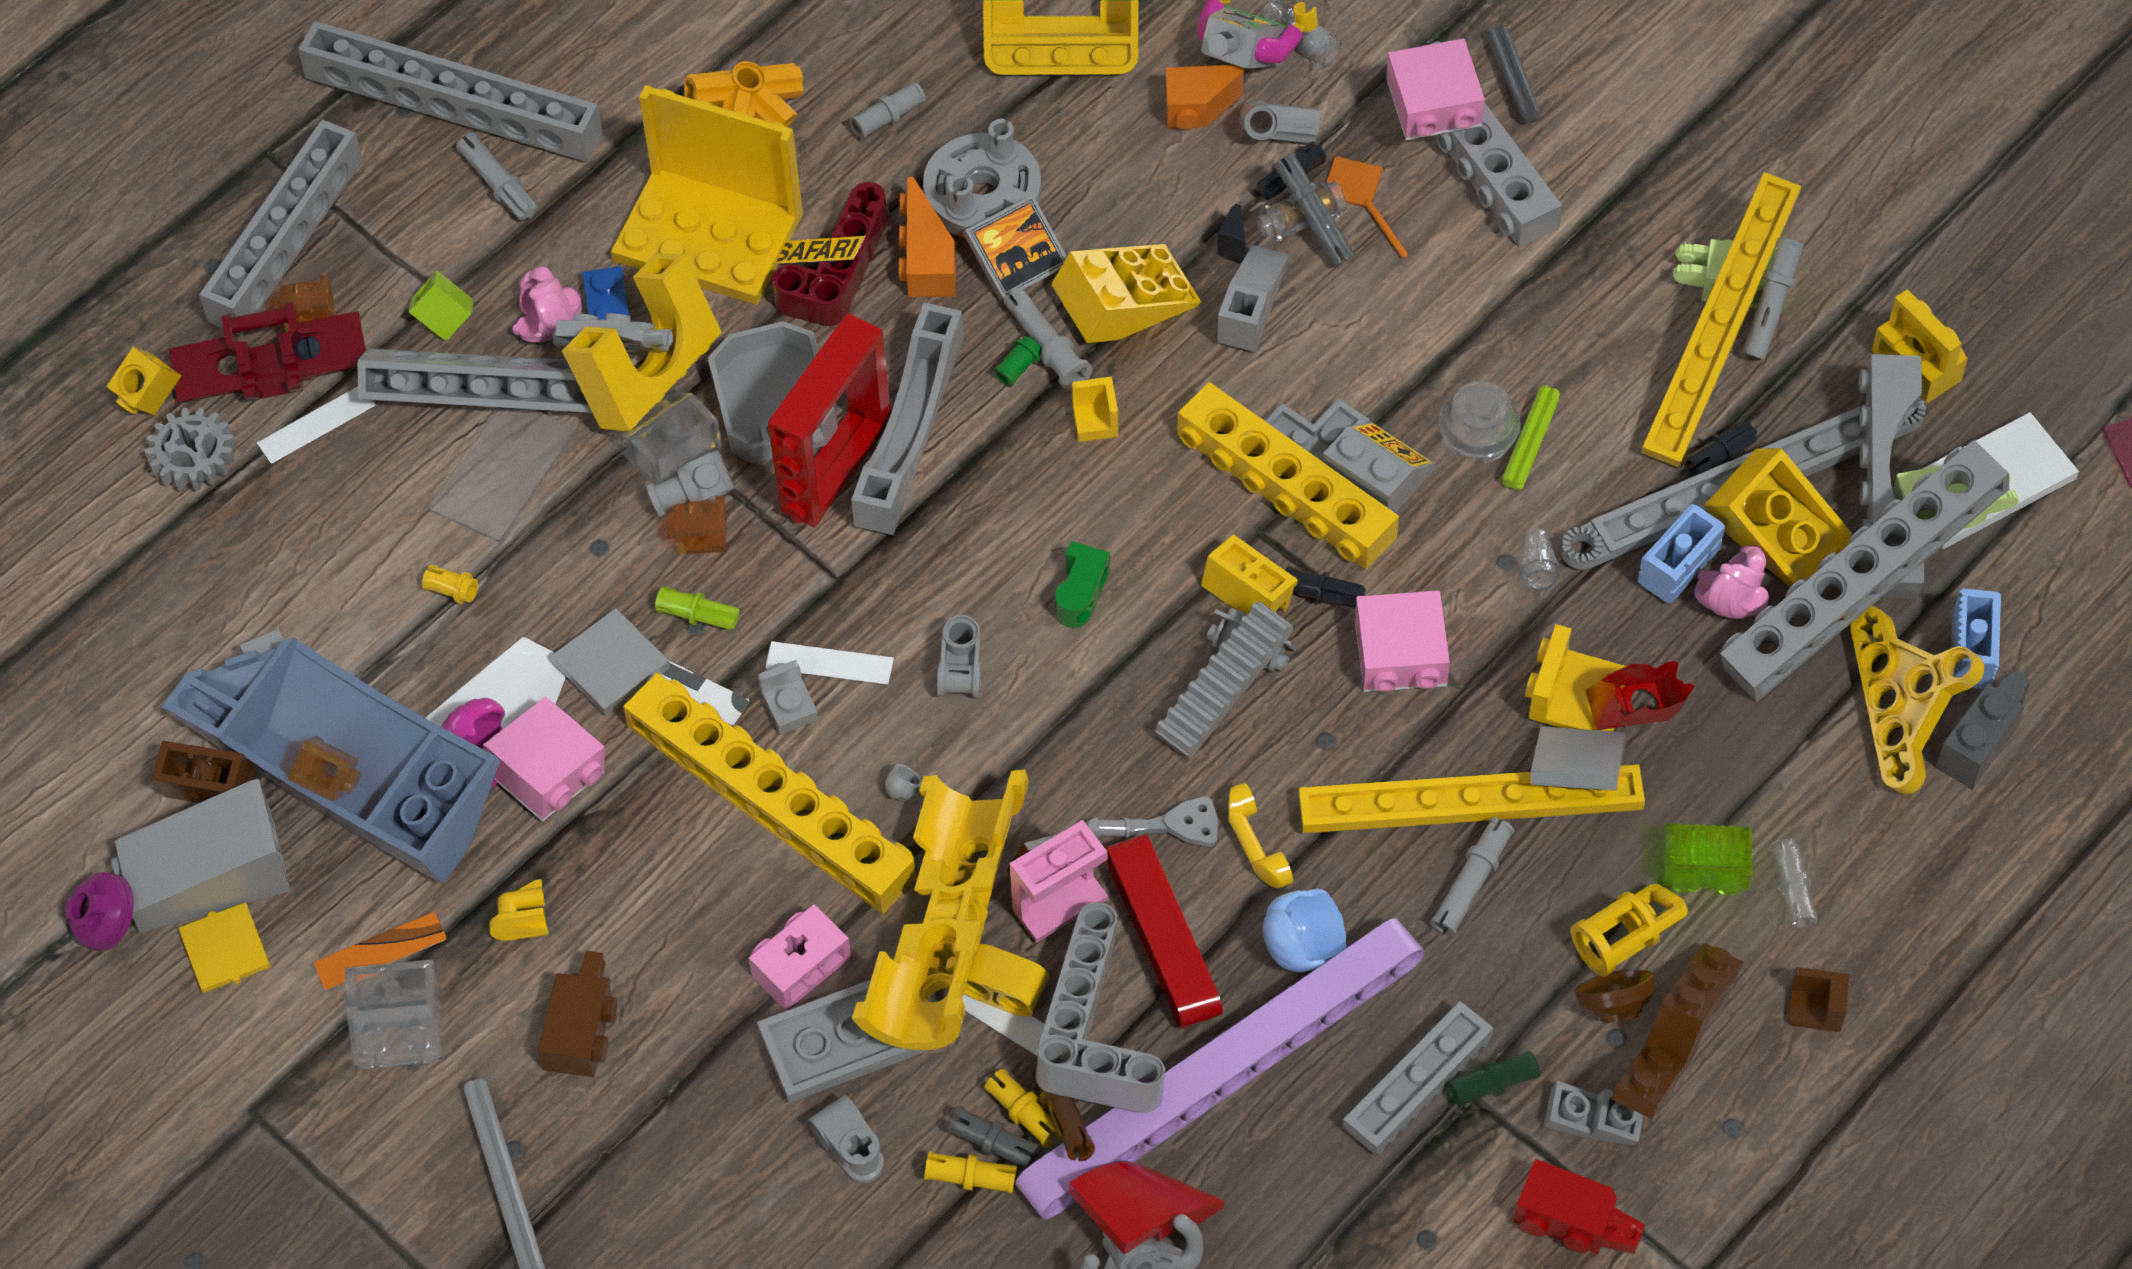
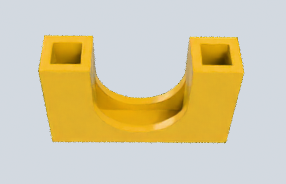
M655 253L633 276L651 315L652 324L655 325L654 330L670 329L673 334V341L669 346L668 352H649L643 364L636 369L616 329L585 326L562 350L599 427L602 429L631 431L637 427L649 410L664 398V394L677 380L685 376L689 367L709 350L710 345L722 333L686 255Z

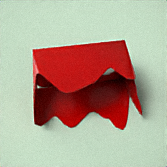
M1669 661L1657 668H1653L1650 664H1630L1608 674L1586 689L1585 692L1597 730L1668 721L1682 708L1695 686L1692 683L1684 684L1682 680L1677 679L1676 675L1679 664L1677 661ZM1641 689L1651 692L1658 702V709L1651 710L1643 707L1635 711L1631 704L1633 693Z

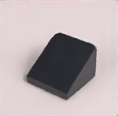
M1235 203L1218 231L1217 253L1218 256L1239 264L1242 263L1246 256V240L1241 205Z

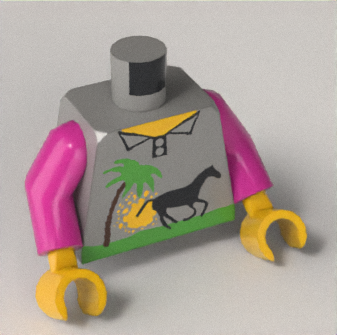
M1206 0L1196 22V32L1199 40L1203 42L1201 52L1205 55L1248 69L1283 65V62L1303 38L1302 32H1310L1317 28V8L1314 6L1311 11L1306 13L1305 2L1297 3L1293 7L1295 23L1286 26L1229 6L1224 7L1223 4H1227L1232 0Z

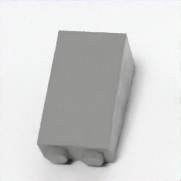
M259 779L246 782L115 840L118 857L111 858L113 871L115 874L123 876L132 889L134 900L132 918L139 933L207 915L210 911L218 912L244 902L247 904L291 891L274 818Z

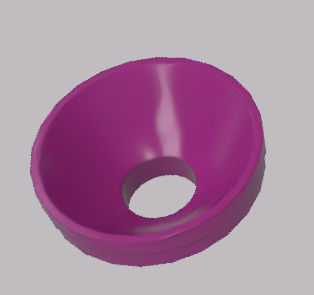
M106 872L95 873L77 886L73 896L66 904V917L69 919L70 928L75 939L82 946L96 951H106L117 945L127 932L132 919L134 908L132 889L123 876ZM89 899V907L86 914L84 915V909L87 900Z

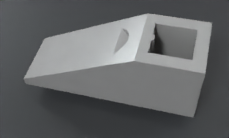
M1255 245L1251 246L1228 286L1218 313V343L1256 352L1287 268L1290 254Z

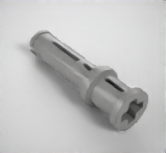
M1015 288L1009 293L1016 302H1013L1006 295L1003 301L1005 307L1011 311L1029 336L1042 348L1041 361L1047 367L1054 369L1059 376V384L1065 390L1070 391L1072 390L1073 382L1088 380L1093 371L1092 366L1087 360L1080 359L1074 351V343L1069 337L1060 336L1027 295L1024 288Z

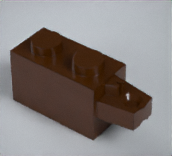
M586 951L580 974L556 973L538 1048L539 1059L544 1071L594 1077L598 1062L604 1063L608 1050V1037L604 1036L607 1023H613L615 1020L617 997H612L610 978L603 977L606 966L603 953Z

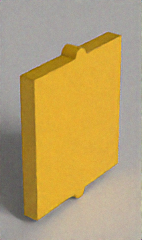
M246 902L218 913L210 911L207 917L178 928L202 993L232 982L239 984L242 978L271 968Z

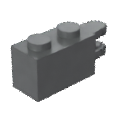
M2019 670L2009 671L1996 688L1990 684L1986 685L1943 743L1936 765L1938 770L1971 790L1974 789L2017 730L2025 707L2023 704L2024 694L2027 692L2030 684L2024 672L2021 673Z

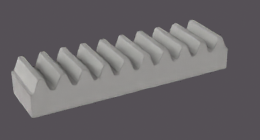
M1260 601L1254 603L1250 613L1242 617L1239 627L1231 631L1230 637L1226 642L1221 643L1219 652L1210 657L1209 664L1205 668H1201L1198 678L1189 683L1186 693L1180 694L1177 704L1168 709L1166 718L1157 723L1155 730L1157 737L1188 760H1191L1294 631L1292 624Z
M1459 1001L1343 1119V1128L1375 1155H1381L1387 1143H1392L1400 1130L1404 1131L1412 1118L1416 1119L1424 1106L1428 1107L1433 1096L1435 1094L1439 1095L1447 1082L1451 1083L1459 1070L1462 1072L1470 1059L1474 1060L1479 1049L1481 1047L1485 1048L1493 1035V1027Z

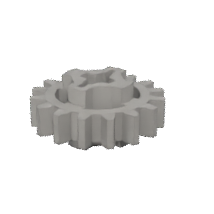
M199 407L195 415H190L187 408H182L181 417L178 418L168 413L167 420L169 423L166 425L155 423L154 428L157 435H149L146 438L149 448L145 450V454L155 477L160 476L165 486L175 481L178 491H183L187 483H192L194 490L198 491L200 489V482L204 480L210 485H214L215 479L213 475L218 473L226 476L228 471L225 463L235 462L232 450L236 449V443L228 422L221 423L219 414L216 412L207 418L204 408Z

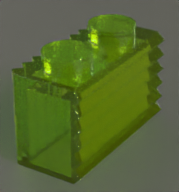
M1670 822L1665 824L1662 837V886H1672L1675 891L1682 893L1694 892L1698 888H1714L1717 892L1724 895H1734L1742 890H1749L1753 875L1751 827L1743 828L1731 825L1727 827L1720 825L1717 827L1714 824L1699 826L1698 824L1690 825L1688 823L1682 825Z

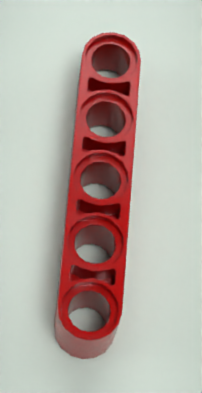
M1147 834L1105 847L1108 859L1106 861L1179 1028L1185 1029L1223 1015L1222 1003L1215 984Z

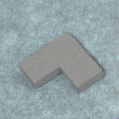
M1338 398L1314 424L1282 402L1264 421L1323 462V453L1348 426L1370 422V419Z

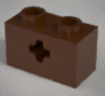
M162 740L151 781L166 798L201 803L254 780L256 770L243 753Z

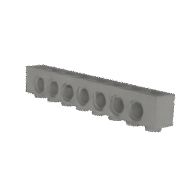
M313 22L298 48L305 78L585 162H588L603 133L598 104L321 22Z
M1975 440L1964 448L1962 446L1955 448L1945 458L1944 465L1934 474L1926 473L1917 480L1909 495L1901 501L1896 499L1888 504L1882 511L1881 518L1870 527L1863 526L1857 530L1850 538L1849 545L1838 554L1833 552L1825 557L1819 564L1818 571L1807 580L1800 579L1794 583L1787 591L1786 598L1777 606H1768L1762 610L1755 618L1752 627L1743 634L1738 632L1731 636L1723 645V651L1720 653L1723 669L1758 702L2010 490L2009 472ZM1955 483H1961L1968 487L1961 493H1952L1947 490L1950 485ZM1922 510H1931L1936 513L1929 520H1922L1915 516ZM1892 536H1898L1905 540L1896 547H1891L1884 543L1887 538ZM1859 563H1868L1873 566L1867 573H1857L1852 570ZM1829 589H1835L1842 593L1834 600H1825L1821 597V594ZM1796 616H1805L1810 619L1802 627H1794L1789 624V621ZM1770 642L1778 646L1770 654H1763L1757 651V648L1763 643Z

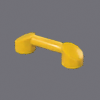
M1245 782L1231 787L1228 798L1229 824H1231L1254 872L1262 881L1274 888H1282L1292 884V872L1283 853L1279 851L1266 857L1247 820V817L1257 814V806L1250 788Z

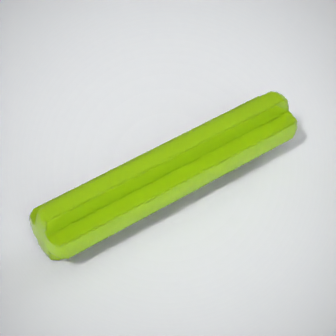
M1547 385L1539 388L1503 474L1502 483L1505 487L1514 490H1521L1524 487L1559 402L1560 392L1556 388H1550Z

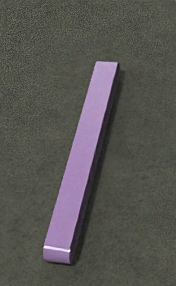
M1398 919L1388 920L1165 1072L1162 1102L1154 1111L1141 1113L1114 1107L1086 1126L1087 1132L1095 1145V1152L1088 1160L1078 1161L1077 1156L1075 1161L1069 1159L1065 1146L1062 1143L1028 1166L1016 1179V1186L1042 1219L1054 1217L1076 1202L1068 1193L1070 1181L1106 1164L1136 1161L1410 972L1423 959L1425 950Z

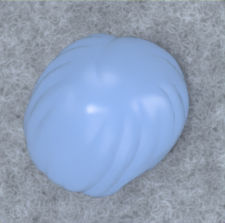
M1321 889L1297 890L1277 897L1269 905L1263 921V937L1271 957L1281 967L1293 972L1314 970L1347 949V938L1342 914L1338 911L1335 901L1326 891Z

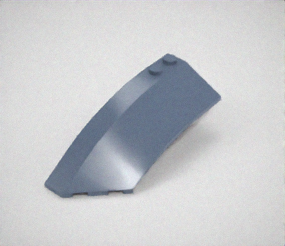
M295 637L280 641L278 648L263 653L253 650L226 659L224 666L209 671L199 668L187 672L161 706L166 712L222 750L243 753L256 770V773L353 834L442 884L445 883L469 849L500 763V759L497 756L399 704L299 642Z

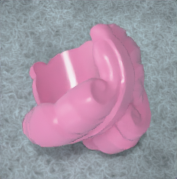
M538 267L532 271L530 270L522 277L519 283L521 287L520 308L526 316L520 318L517 324L513 325L512 331L515 335L520 334L523 340L530 343H543L553 339L557 320H573L574 314H580L582 310L580 295L571 287L563 288L558 278L553 276L549 268Z
M1748 545L1741 548L1740 553L1733 556L1728 563L1722 564L1720 572L1714 570L1708 572L1704 570L1697 573L1699 581L1694 590L1697 600L1717 615L1732 619H1747L1758 615L1767 607L1769 600L1767 590L1760 586L1765 575L1763 572L1766 565L1764 553L1759 547Z

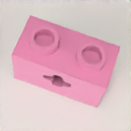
M814 904L804 913L798 912L787 921L781 932L772 939L768 938L761 941L754 948L749 957L752 978L787 1011L851 958L849 938Z

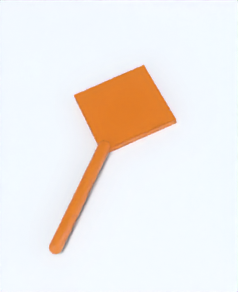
M1335 156L1323 191L1328 192L1333 200L1367 208L1400 257L1406 258L1408 256L1407 251L1372 203L1383 167Z

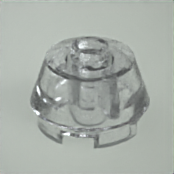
M1474 381L1462 386L1444 405L1439 417L1440 431L1448 449L1458 457H1460L1461 453L1468 457L1481 458L1480 463L1491 462L1504 456L1518 438L1521 426L1519 414L1509 395L1503 388L1488 381Z

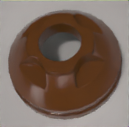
M1627 970L1610 973L1605 977L1598 976L1578 985L1575 988V995L1579 1006L1591 1015L1600 1018L1602 1023L1631 1020L1643 1012V1006L1653 996L1656 989L1654 974L1648 970Z

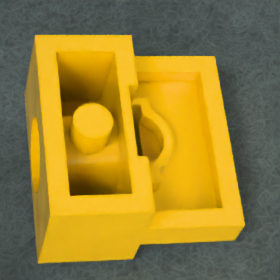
M1908 289L1895 297L1890 320L1877 328L1872 347L1874 354L1921 356L1922 394L1920 399H1924L1925 405L1962 381L1968 360L1961 348L1962 343L1959 341L1957 334L1950 327H1945L1932 314L1929 306L1924 301L1918 300Z

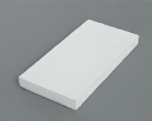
M2031 413L1976 440L2004 469H2007L2011 477L2009 489L2015 490L2020 502L2015 507L2006 511L2002 510L2001 512L1988 514L1985 522H1981L1971 528H1963L1941 547L1942 550L2077 479L2079 473L2077 468ZM1947 456L1924 468L1944 465V460Z

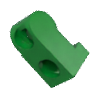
M1071 541L1065 554L1066 573L1069 576L1067 581L1061 583L1056 589L1055 611L1057 619L1062 625L1077 628L1085 625L1095 610L1110 574V552Z

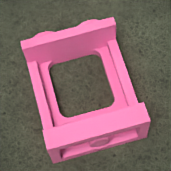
M1084 820L1079 821L1010 863L1012 909L1036 943L1077 919L1081 908L1093 902L1104 903L1108 900L1107 893L1094 877V868L1108 860L1107 851Z

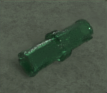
M1529 1050L1524 1054L1497 1064L1494 1061L1483 1064L1481 1070L1449 1080L1448 1088L1456 1106L1461 1107L1465 1103L1490 1094L1495 1097L1505 1094L1508 1087L1532 1078H1538L1540 1076V1068L1535 1055Z

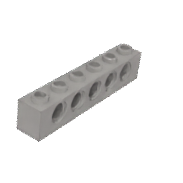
M1485 102L1482 126L1435 135L1439 148L1444 153L1448 152L1455 161L1456 168L1462 179L1469 180L1476 189L1477 197L1482 206L1490 208L1496 216L1502 233L1505 236H1510L1519 248L1559 229L1562 204Z
M325 120L319 122L199 294L209 323L223 328L222 315L231 314V317H237L260 311L362 163L363 159L355 132ZM240 332V333H236V334L242 336V335L244 334V332Z
M368 348L358 359V399L592 413L567 360Z

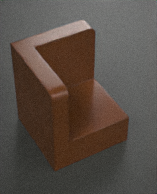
M1801 967L1796 968L1790 990L1788 1024L1796 1027L1841 1032L1847 1009L1849 974Z

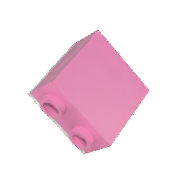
M1464 38L1388 52L1386 80L1406 140L1482 126L1485 99Z
M1440 591L1356 597L1355 627L1364 692H1386L1398 689L1447 686L1450 661Z
M546 696L483 744L485 751L500 759L494 780L542 822L554 812L563 809L573 797L587 786L596 783L604 774L605 746Z

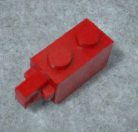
M1536 1158L1516 1204L1513 1221L1529 1234L1535 1236L1548 1235L1563 1241L1564 1245L1573 1251L1580 1253L1589 1251L1597 1255L1601 1246L1635 1254L1645 1226L1644 1223L1615 1208L1617 1197L1612 1187Z

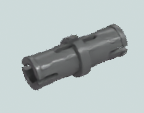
M961 1106L957 1108L954 1113L956 1120L951 1119L947 1132L982 1147V1153L988 1156L994 1153L1022 1167L1024 1170L1033 1163L1030 1160L1031 1157L1035 1159L1039 1150L1038 1144L1005 1130V1124L999 1121H995L993 1124L965 1110Z

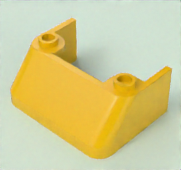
M983 0L985 63L991 71L1000 75L1125 74L1131 71L1138 61L1139 0H1101L1100 16H1024L1023 0Z

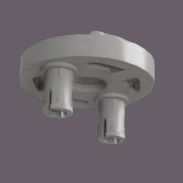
M997 119L990 123L988 127L989 133L968 134L949 141L934 153L925 168L923 177L924 194L948 232L965 238L962 232L967 228L987 219L988 217L986 216L1000 212L1032 194L1038 205L1040 204L1042 193L1040 168L1031 152L1022 144L1013 140L1014 126L1010 121L1007 123L1006 130V119ZM1019 170H1026L1028 173V177L1025 171L1020 172V187L1018 189ZM939 173H940L941 175H940L939 183H938V191L936 192V190H937V178H938V175H939ZM978 183H989L996 188L993 192L985 195L972 192L973 186Z

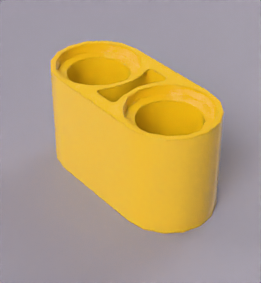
M979 944L978 950L974 954L964 994L974 1000L1020 1017H1029L1032 1015L1050 976L1045 968L1031 960L991 945Z

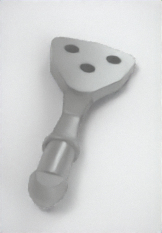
M1205 796L1184 801L1165 815L1149 820L1129 819L1127 817L1123 818V820H1098V818H1093L1086 822L1097 838L1123 836V838L1127 839L1131 836L1148 833H1170L1190 844L1213 847L1216 844L1218 834V817L1212 800ZM1198 809H1204L1205 812H1200ZM1184 820H1189L1191 824H1186ZM1201 832H1207L1209 835H1203Z

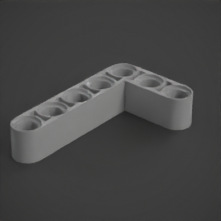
M1102 902L1089 903L1082 907L1078 914L1040 1038L1036 1081L1040 1088L1052 1094L1134 1112H1151L1158 1108L1162 1102L1165 1078L1163 1062L1158 1057L1148 1053L1088 1041L1114 952L1117 914L1111 906Z

